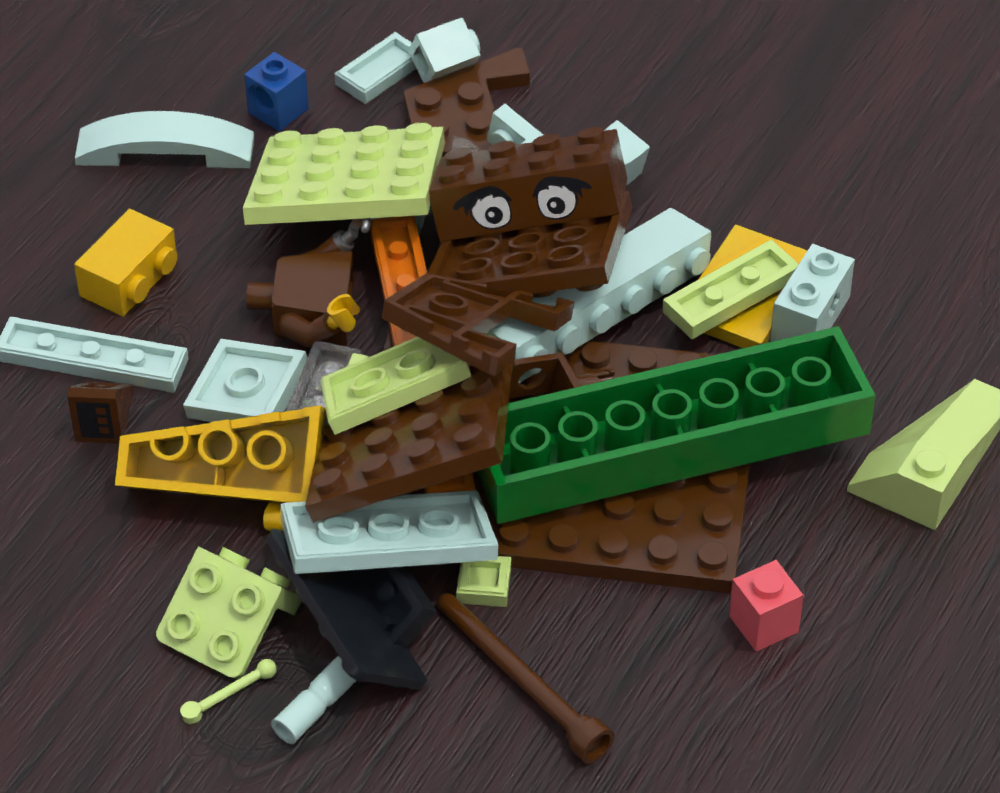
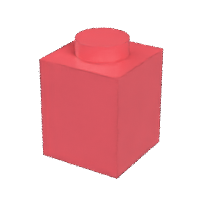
M774 560L732 580L729 617L755 652L799 633L804 595L778 561Z

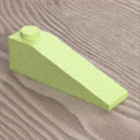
M976 379L969 382L870 452L849 482L847 492L936 530L1000 430V389Z

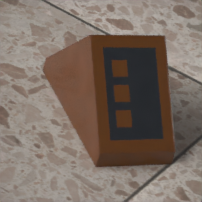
M83 382L68 387L67 398L75 442L119 444L120 436L125 435L133 396V384Z

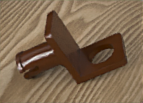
M563 352L515 359L512 366L509 398L548 392L555 393L618 378V376H615L613 369L576 375L569 366ZM534 368L543 370L541 376L534 382L528 384L519 383L520 377L528 370Z

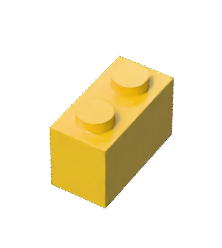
M129 208L74 263L79 296L124 317L136 303H140L146 298L149 290L163 275L169 274L178 261V252L176 251L174 229Z

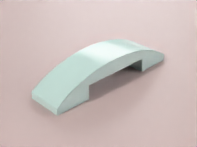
M145 111L121 114L80 128L75 164L119 166L121 153L205 155L207 168H251L254 132L226 120L195 113Z

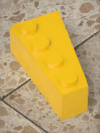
M318 405L299 410L259 414V416L227 419L201 425L182 426L120 436L115 485L132 489L265 502H304L307 499L314 463L325 434L324 429L328 425L326 408Z

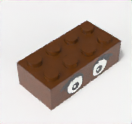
M590 127L581 130L574 136L560 138L557 134H546L535 138L531 143L515 145L513 141H503L491 145L487 150L471 152L468 148H460L446 153L444 157L440 158L429 189L430 203L440 242L619 214L628 178L617 129L604 131L602 127Z

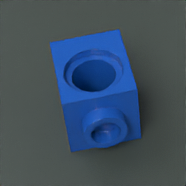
M273 52L244 74L248 113L277 131L283 130L309 109L306 70L279 54Z

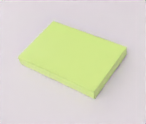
M415 337L328 374L320 380L327 420L334 435L472 376L467 362L419 337Z

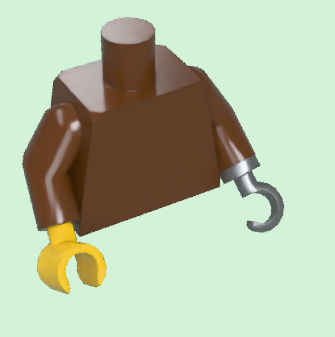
M370 218L353 219L346 232L343 230L337 231L316 249L301 255L281 257L277 260L274 283L248 282L247 309L272 310L274 333L278 337L289 338L306 348H312L318 344L347 347L349 332L353 330L356 324L353 316L360 312V307L353 300L354 271L353 255L350 250L354 248L353 240L358 237L359 228L361 227L363 233L369 231L371 226Z

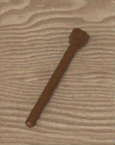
M445 593L439 597L437 601L439 610L567 731L566 738L569 740L571 751L586 764H591L606 754L613 744L615 737L614 732L597 717L590 718L588 715H579L454 595Z

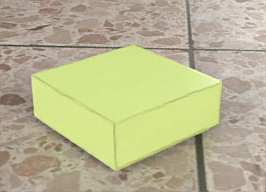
M498 556L497 560L460 562L456 598L462 604L507 607L511 557Z

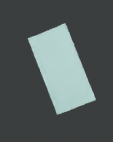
M394 32L335 73V85L362 103L367 104L417 69L408 52L412 42Z

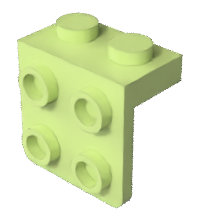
M198 546L157 628L156 636L160 642L228 677L238 679L245 674L276 609L278 608L295 615L301 600L297 597L296 593L288 590L291 584L290 579L265 567L261 576L246 569L250 561L249 559L225 547L222 548L219 555H216Z

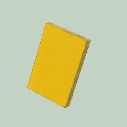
M735 224L699 279L769 240L774 241L798 264L803 259L807 250ZM783 289L713 327L704 334L741 348L768 343L771 337L774 302Z

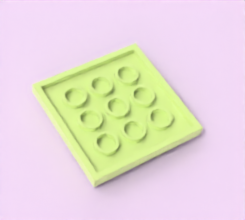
M416 123L407 126L405 129L388 130L385 126H370L358 132H344L339 128L324 129L318 134L300 135L297 131L279 132L275 136L269 137L243 206L245 225L428 215L431 204L429 189L445 145L443 127H432L427 123Z

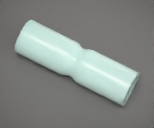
M339 655L310 683L307 690L302 691L272 720L273 730L283 741L294 744L324 714L326 707L333 705L356 682L342 668V659Z

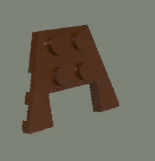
M515 48L404 90V107L409 125L427 123L432 127H443L445 145L442 157L446 153L460 148H468L471 152L487 150L492 145L487 141L492 115L495 112L489 91L530 85V71L523 48Z
M426 273L384 300L382 319L472 366L496 376L514 363L517 344L487 335L486 333L509 317L555 332L572 319L575 302L557 298L556 306L532 302L533 293L515 290L506 297L486 293L487 284Z

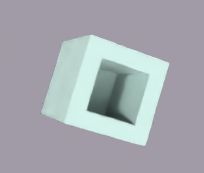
M459 18L417 34L408 52L423 83L475 64L480 57V43L475 32L471 29L468 30L463 18Z

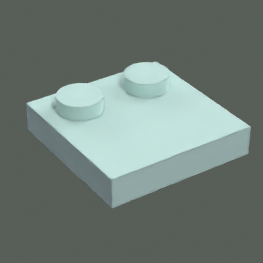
M220 339L183 404L187 418L213 422L253 417L273 412H284L309 366L306 351Z

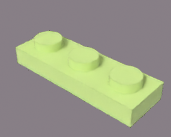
M769 240L663 299L662 312L689 338L694 339L783 289L799 264L774 241Z

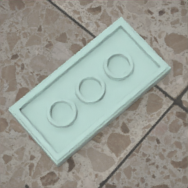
M476 490L399 495L314 523L305 507L306 501L281 504L280 519L295 574L498 559V542L479 492Z

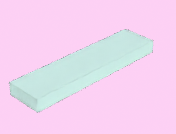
M9 317L0 336V362L115 383L133 384V386L175 393L189 359L188 350L184 347L16 317Z

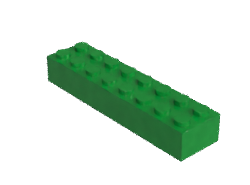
M837 326L509 403L502 463L479 470L477 474L497 524L868 435L871 431L876 395L840 327Z

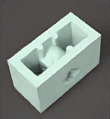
M812 244L774 302L770 342L831 328L850 298L855 259Z

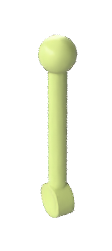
M263 659L258 663L257 669L198 703L195 701L184 703L180 711L183 721L188 724H195L201 720L202 712L260 678H272L277 670L276 664L271 659Z

